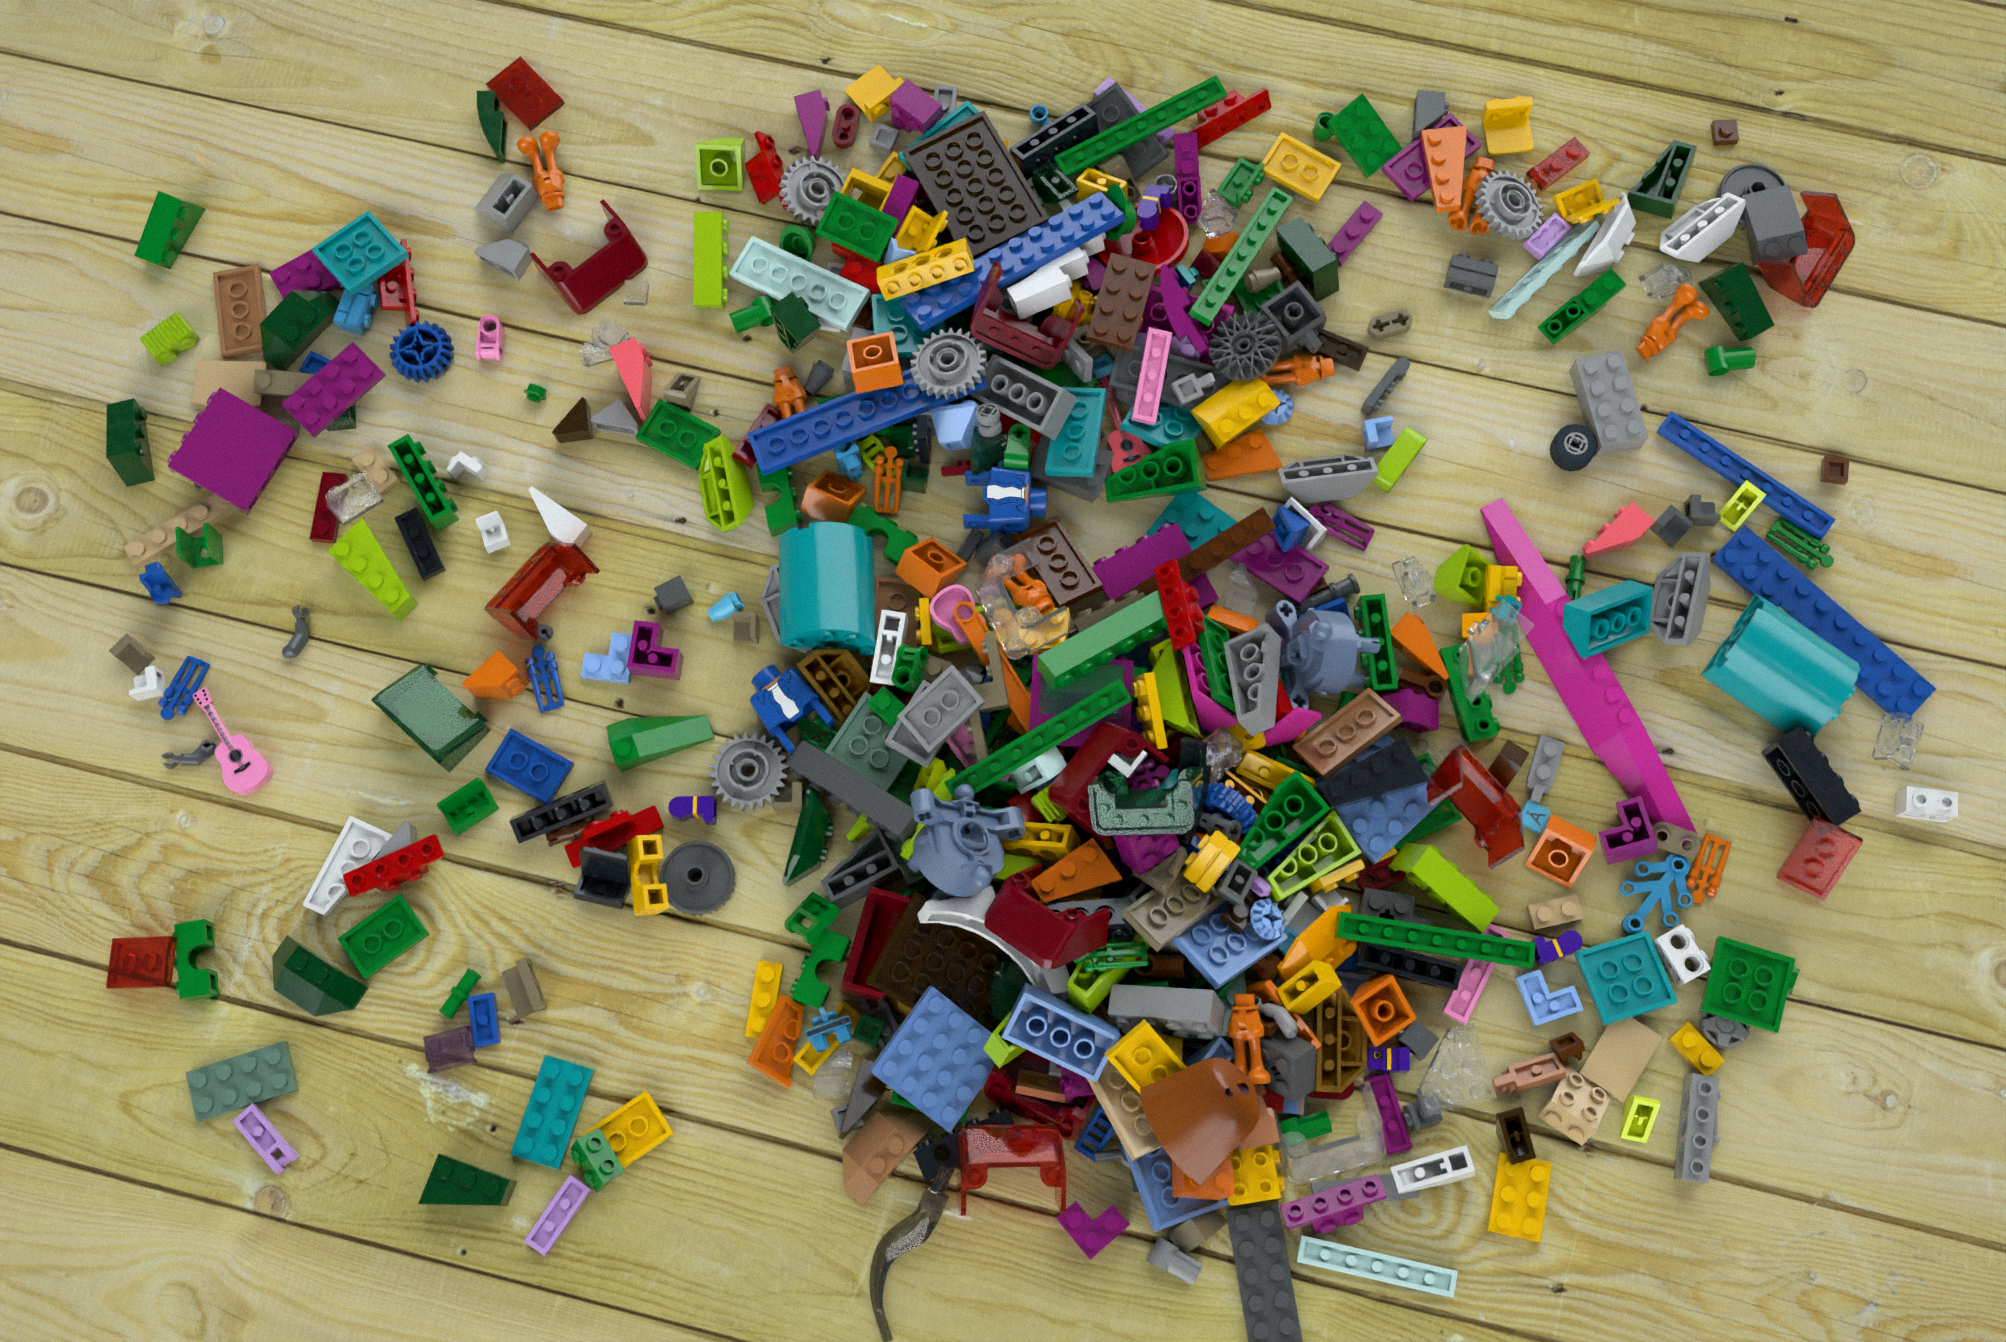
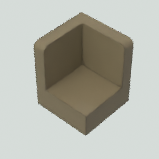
M732 612V619L734 621L733 642L735 644H759L760 620L756 612Z
M127 633L109 650L113 656L121 660L137 675L155 659L150 652Z
M795 782L792 783V787L778 789L780 798L775 796V802L772 803L773 810L775 812H801L805 798L803 783Z

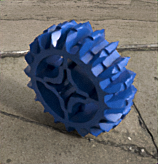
M425 320L421 325L420 322L416 321L413 327L407 324V330L405 331L399 329L401 334L399 337L393 336L395 343L390 344L392 352L389 353L390 358L393 360L392 365L407 380L414 379L415 382L419 383L423 379L428 383L429 377L432 376L437 380V373L445 374L443 368L451 367L448 360L454 359L452 339L447 335L445 329L439 328L437 324L433 323L430 325ZM424 338H431V339H434V340H436V341H438V342H437V343H432V341H431V342H426V341L424 340ZM408 360H411L412 362H415V361H416V362H418L420 365H411V364H408L406 361H408Z
M1216 782L1209 784L1203 811L1211 815L1219 813L1230 821H1239L1242 825L1240 834L1242 841L1257 819L1255 817L1257 812L1252 809L1253 804L1246 801L1247 797L1240 795L1239 790H1233L1231 785L1226 787L1222 782L1219 784Z

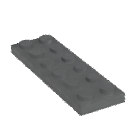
M1134 344L1132 352L1117 349L1108 383L1109 388L1136 395L1144 352L1143 346ZM1168 354L1160 402L1192 410L1234 380L1223 376L1215 366ZM1212 372L1216 380L1213 382L1214 385L1202 389L1203 397L1181 406L1171 384L1192 373L1198 379Z
M1278 1203L1226 1211L1248 1342H1303Z

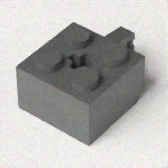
M1299 281L1260 306L1259 313L1266 315L1268 320L1271 319L1281 337V347L1286 353L1298 345H1305L1312 354L1321 349L1322 342L1317 336L1319 335L1318 331L1324 328L1327 317L1322 308Z
M1364 888L1360 894L1358 914L1381 917L1385 914L1391 920L1431 925L1430 919L1419 918L1418 912L1414 911L1415 896L1371 888Z
M1281 1029L1276 1031L1271 1037L1267 1035L1260 1037L1263 1066L1271 1076L1270 1083L1261 1085L1294 1103L1315 1090L1316 1046L1297 1036L1287 1038Z

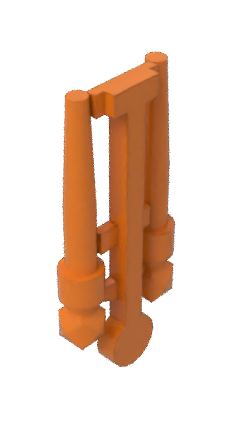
M888 446L884 451L887 463L883 464L885 460L883 455H877L875 458L873 509L879 513L898 514L901 495L900 479L904 458L899 457L896 459V465L892 464L893 458L897 455V450L893 446ZM884 467L886 468V477H882ZM895 468L894 476H896V478H891L892 469ZM881 482H885L883 508L878 507ZM890 483H895L894 509L888 508Z
M1709 833L1705 834L1693 868H1690L1689 879L1686 880L1688 889H1693L1696 883L1698 884L1697 890L1691 893L1694 904H1700L1704 901L1705 897L1702 893L1704 887L1708 888L1706 891L1708 897L1713 898L1716 896V888L1720 886V878L1731 846V842ZM1710 840L1713 842L1706 865L1703 866L1701 863ZM1719 845H1723L1725 848L1715 871L1711 869ZM1699 870L1703 871L1700 880H1698V877H1699V874H1700V871H1699ZM1708 875H1714L1713 877H1711L1710 883L1708 884L1706 882Z

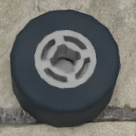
M1578 424L1567 425L1558 431L1551 442V458L1563 470L1579 471L1585 468L1594 457L1597 449L1596 437L1585 426Z

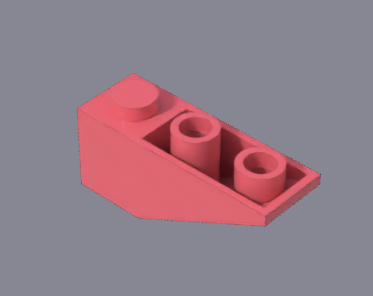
M1634 502L1627 508L1622 506L1613 516L1616 520L1612 524L1606 522L1597 532L1600 536L1595 541L1591 538L1582 547L1584 551L1582 556L1588 560L1632 546L1645 534L1655 520Z

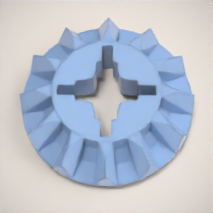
M1271 388L1280 401L1281 406L1278 407L1277 414L1273 411L1264 417L1262 421L1269 425H1280L1291 417L1294 403H1292L1290 395L1284 393L1282 389L1274 390Z
M1270 898L1256 901L1250 911V920L1254 930L1259 936L1268 940L1280 937V934L1285 931L1283 924L1287 921L1282 917L1284 910L1278 909V903L1271 902ZM1268 914L1273 919V922H1270L1269 919L1263 916Z

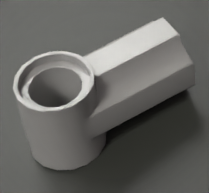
M1158 1237L1147 1258V1261L1165 1272H1171L1193 1285L1203 1266L1201 1263L1180 1252L1178 1247L1161 1237Z

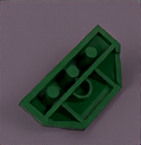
M292 290L260 323L264 360L276 370L286 371L333 322L339 301L328 291Z
M807 786L782 879L783 884L788 887L820 869L821 863H825L828 856L827 840L828 838L832 839L835 824H832L830 815L811 786Z
M288 935L272 956L274 990L315 1017L354 1010L369 989Z

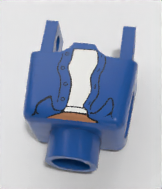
M992 466L991 471H965L966 486H985L983 487V500L989 505L990 513L989 515L963 514L964 529H990V534L998 529L1003 534L1020 533L1030 528L1031 516L1046 517L1047 488L1032 487L1031 473L1028 470Z
M769 665L758 672L751 680V683L757 690L750 698L751 705L772 738H778L790 756H792L796 749L784 733L795 726L801 718H806L816 711L829 729L835 725L832 717L822 706L823 703L820 695L795 668H789L781 674L775 665Z

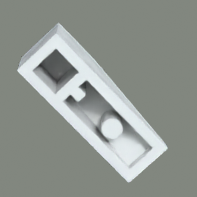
M531 486L528 490L550 534L556 541L554 545L565 553L569 550L575 555L592 533L589 526Z
M882 610L870 677L871 683L895 686L892 682V673L898 647L902 643L905 644L909 622V617L906 613Z
M1467 1145L1391 1167L1399 1194L1449 1184L1476 1176Z

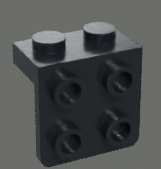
M581 847L579 854L582 874L573 892L574 899L622 909L631 889L629 858L618 852L603 851L596 847Z

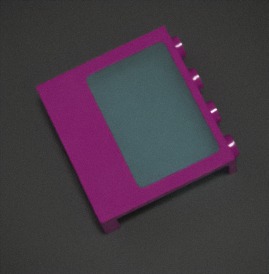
M1045 651L1033 654L1029 731L1120 678L1132 698L1131 683L1133 682L1134 661L1128 660L1127 657L1116 656L1110 663H1103L1090 674L1082 675L1067 687H1060L1054 691L1037 670L1038 655ZM1132 701L1056 745L1057 749L1078 751L1098 725L1106 721L1113 722L1130 730Z

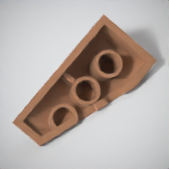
M1246 1042V1061L1249 1072L1251 1068L1250 1049L1248 1042ZM1238 1083L1248 1089L1246 1083ZM1254 1084L1256 1093L1259 1096V1121L1251 1133L1234 1151L1280 1142L1272 1107L1267 1108L1263 1096L1266 1094L1263 1085Z

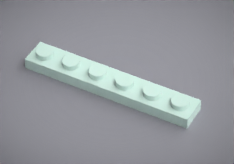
M1590 220L1582 224L1579 222L1488 311L1492 318H1511L1523 303L1531 299L1532 294L1538 288L1547 283V279L1553 273L1559 271L1570 257L1578 253L1579 248L1585 242L1594 237V233L1600 228L1597 220Z
M1303 1235L1300 1236L1296 1262L1454 1298L1458 1271Z

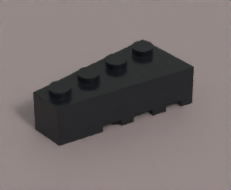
M1402 737L1318 784L1313 789L1331 808L1330 810H1334L1384 795L1417 788L1429 782L1430 779L1407 741Z

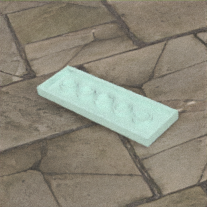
M751 236L729 272L732 279L779 301L791 292L798 298L801 296L808 304V310L814 317L846 332L850 330L871 295L869 289L754 236Z

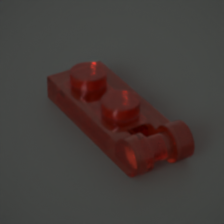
M1573 137L1537 166H1533L1526 173V176L1530 180H1534L1538 184L1537 188L1543 192L1588 158L1590 152L1576 137Z

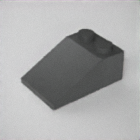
M1789 185L1741 195V198L1746 200L1743 213L1753 265L1808 254L1804 227Z
M1041 434L1028 470L1031 473V478L1092 503L1100 495L1114 452L1102 447L1098 448L1094 478L1047 476L1045 466L1050 438Z

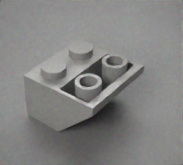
M501 173L474 209L512 233L539 197L533 185L516 174Z

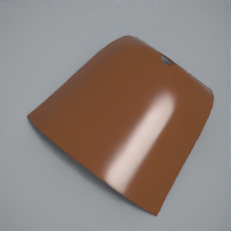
M1217 1057L1200 1061L1140 1088L1141 1104L1155 1136L1176 1166L1199 1185H1202L1218 1166L1245 1140L1259 1121L1260 1108L1254 1084L1240 1069L1224 1058ZM1240 1079L1246 1083L1249 1089L1248 1094L1240 1091L1237 1086V1080ZM1230 1088L1229 1090L1233 1096H1227L1225 1090Z

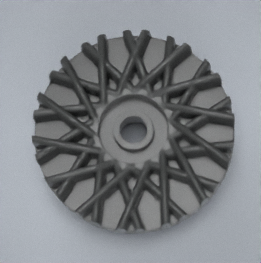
M1754 163L1743 164L1733 168L1724 176L1717 189L1716 198H1721V195L1725 193L1741 198V195L1787 184L1776 171L1767 166ZM1743 212L1738 221V224L1743 226L1741 230L1746 228Z
M1251 310L1248 314L1246 311H1243L1244 315L1242 316L1234 313V318L1228 317L1229 322L1225 324L1221 321L1222 327H1216L1218 330L1216 335L1212 333L1213 339H1210L1212 348H1209L1211 352L1209 355L1217 370L1226 378L1234 381H1250L1264 375L1276 363L1281 351V337L1271 319L1268 320L1264 314L1261 315L1258 312V315H1254Z
M690 841L678 846L667 856L661 868L660 884L666 883L668 902L679 912L692 916H703V914L707 913L712 914V911L717 912L720 906L726 904V900H730L729 896L731 892H734L733 887L736 885V873L731 859L719 846L706 841ZM696 875H702V878L698 882H694V877Z

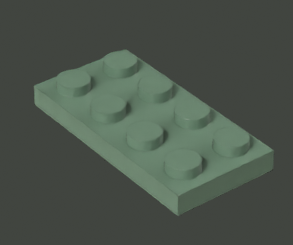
M287 1041L186 1072L196 1122L206 1121L249 1107L251 1104H258L299 1091Z

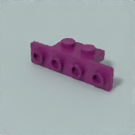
M1374 1174L1281 1204L1279 1208L1288 1230L1310 1223L1314 1235L1319 1233L1326 1234L1337 1227L1354 1225L1364 1219L1363 1206L1386 1199L1387 1193L1379 1175Z

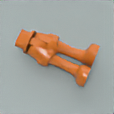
M546 131L539 136V140L544 151L547 172L544 171L539 145L535 138L528 136L517 141V148L522 154L529 157L534 170L532 185L537 190L541 203L545 204L546 211L552 212L564 208L563 199L565 195L563 193V184L565 178L563 172L558 170L555 158V150L560 142L559 135L555 131Z
M1477 157L1475 164L1471 166V171L1462 183L1464 195L1460 209L1458 211H1451L1448 215V223L1454 229L1464 231L1467 228L1469 211L1473 199L1477 198L1474 195L1478 191L1476 187L1490 172L1493 171L1495 173L1493 168L1494 160ZM1477 204L1469 226V233L1474 235L1485 234L1490 230L1487 227L1489 222L1481 220L1484 214L1477 212L1480 208Z
M1686 283L1680 284L1674 292L1672 302L1661 316H1655L1646 328L1644 335L1640 338L1641 343L1636 347V351L1643 360L1648 361L1653 355H1658L1664 348L1673 344L1677 338L1676 333L1686 321L1691 318L1703 320L1710 314V310L1705 304L1695 300L1698 297V293L1691 285ZM1681 308L1677 316L1670 322L1674 314Z
M1298 353L1294 354L1292 358L1276 361L1273 367L1266 372L1290 370L1289 373L1279 375L1264 374L1258 378L1269 387L1285 383H1295L1296 386H1303L1317 380H1324V376H1334L1332 358H1322L1321 355L1317 357Z
M791 366L775 369L773 371L775 378L773 379L774 395L772 399L774 405L780 408L783 420L792 416L791 406H794L796 414L806 410L804 402L807 399V394L797 380V375L793 374Z
M1015 552L1009 556L1007 561L1008 572L999 564L991 566L988 570L987 580L996 588L1006 589L1011 592L1014 602L1028 609L1031 613L1043 616L1054 609L1055 604L1052 602L1051 595L1047 592V586L1042 581L1032 579L1027 574L1028 560L1022 553ZM1010 576H1011L1014 580L1020 582L1023 586H1020V587H1019L1015 582H1013V580L1010 578Z
M1234 994L1235 1006H1231V1009L1238 1010H1232L1231 1020L1228 1025V1035L1232 1037L1234 1046V1065L1253 1084L1270 1083L1271 1076L1265 1070L1261 1057L1260 1037L1264 1036V1025L1261 1023L1257 1010L1259 1006L1255 1005V995ZM1246 1041H1248L1250 1049L1251 1068L1249 1072L1246 1061ZM1240 1079L1237 1080V1084H1238V1083H1245L1244 1081H1242V1080H1240Z

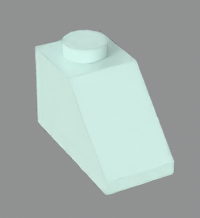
M1055 746L1012 771L1009 775L1013 782L1016 783L1020 794H1023L1061 773L1067 764L1063 755Z

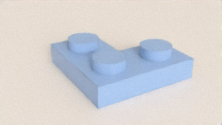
M612 632L608 655L584 653L581 678L630 684L631 673L627 668L632 634Z
M1540 969L1514 978L1533 1027L1584 1010L1574 985L1550 993Z

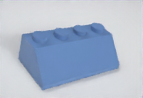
M1026 982L1013 1006L1002 1033V1038L1094 1082H1097L1108 1061L1104 1053L1116 1044L1120 1037L1118 1026L1093 1014H1089Z

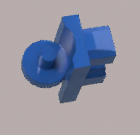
M160 562L146 565V573L139 575L140 582L149 591L151 599L156 604H168L171 598L182 597V591L163 569Z

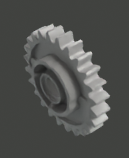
M811 156L809 161L805 157H802L800 162L795 160L792 166L789 165L779 184V187L782 188L779 196L784 197L781 204L788 205L786 213L793 212L792 219L794 220L799 217L801 225L807 221L809 228L814 223L818 227L834 192L840 193L846 182L843 177L846 173H838L839 166L831 167V160L824 163L823 157H820L818 161L815 160L814 156ZM812 190H816L820 195H816Z
M1500 169L1495 173L1493 171L1480 181V184L1476 187L1478 191L1474 194L1478 198L1475 204L1480 206L1477 212L1484 214L1481 220H1487L1489 222L1487 227L1493 226L1495 234L1500 231L1503 238L1509 235L1510 240L1515 238L1519 241L1523 238L1527 239L1539 229L1538 226L1542 224L1540 219L1544 214L1540 211L1544 207L1538 204L1541 198L1535 197L1534 194L1537 190L1530 189L1531 183L1525 184L1523 176L1518 179L1516 172L1510 175L1508 170H1505L1503 173Z
M952 328L949 329L948 333H944L940 329L939 335H935L932 332L931 339L923 338L924 345H916L918 352H912L914 359L910 361L912 366L911 373L915 384H919L921 391L926 390L928 396L935 393L936 399H939L944 394L946 400H948L950 395L953 394L957 399L959 392L967 395V388L975 390L974 383H982L980 375H986L985 367H988L987 354L983 343H979L975 337L972 338L969 331L963 335L962 329H959L956 333H953Z
M744 732L743 739H739L737 735H734V742L731 743L729 740H725L726 748L718 746L721 754L712 756L717 762L709 765L711 769L715 770V772L709 774V777L715 780L711 786L719 788L716 791V795L718 797L724 795L722 799L724 804L731 801L733 809L740 804L742 811H745L746 807L749 806L753 812L756 805L764 809L765 801L772 804V796L780 798L778 789L786 788L782 780H788L789 777L783 772L789 770V767L786 764H782L787 758L785 755L779 756L782 749L781 747L774 748L776 745L774 740L767 743L766 735L758 739L757 733L754 732L752 738H749L747 733ZM754 767L755 773L752 776H743L746 768Z

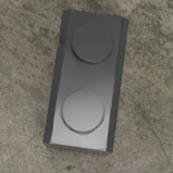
M1467 254L1452 255L1443 287L1490 298L1499 265L1493 264L1488 259H1481L1480 261L1470 259V256Z

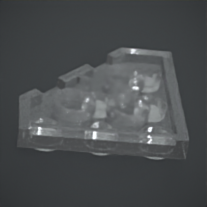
M1474 1022L1446 1030L1417 1090L1424 1117L1497 1098Z

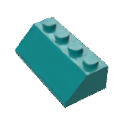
M1627 580L1565 603L1563 628L1580 657H1590L1648 634L1653 587Z

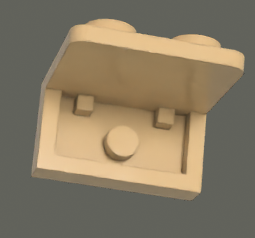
M1566 1068V1078L1559 1080L1552 1097L1540 1109L1537 1117L1582 1146L1597 1131L1611 1095L1582 1077L1578 1072L1571 1068Z

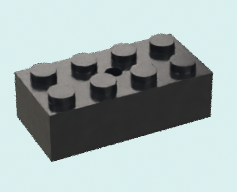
M1802 726L1780 738L1761 752L1819 836L1862 811L1857 798L1847 791L1842 777L1832 770L1827 756L1817 749L1812 735L1804 730Z

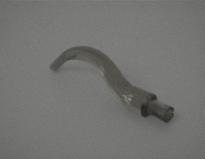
M938 1165L931 1187H925L916 1210L893 1226L881 1238L873 1255L869 1280L870 1297L883 1342L893 1340L883 1308V1291L888 1270L894 1260L900 1255L922 1245L938 1224L949 1198L945 1192L955 1171L952 1168L948 1169V1166Z

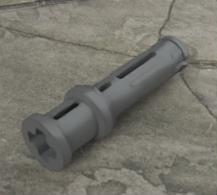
M1352 573L1348 574L1347 578L1337 583L1331 582L1327 589L1307 597L1301 606L1296 603L1293 604L1295 610L1298 609L1296 611L1297 618L1298 615L1305 613L1309 608L1319 607L1353 593L1359 594L1360 587Z
M1204 811L1198 825L1205 828L1210 835L1219 830L1228 837V840L1233 842L1239 838L1242 830V825L1239 821H1230L1219 813L1211 815Z

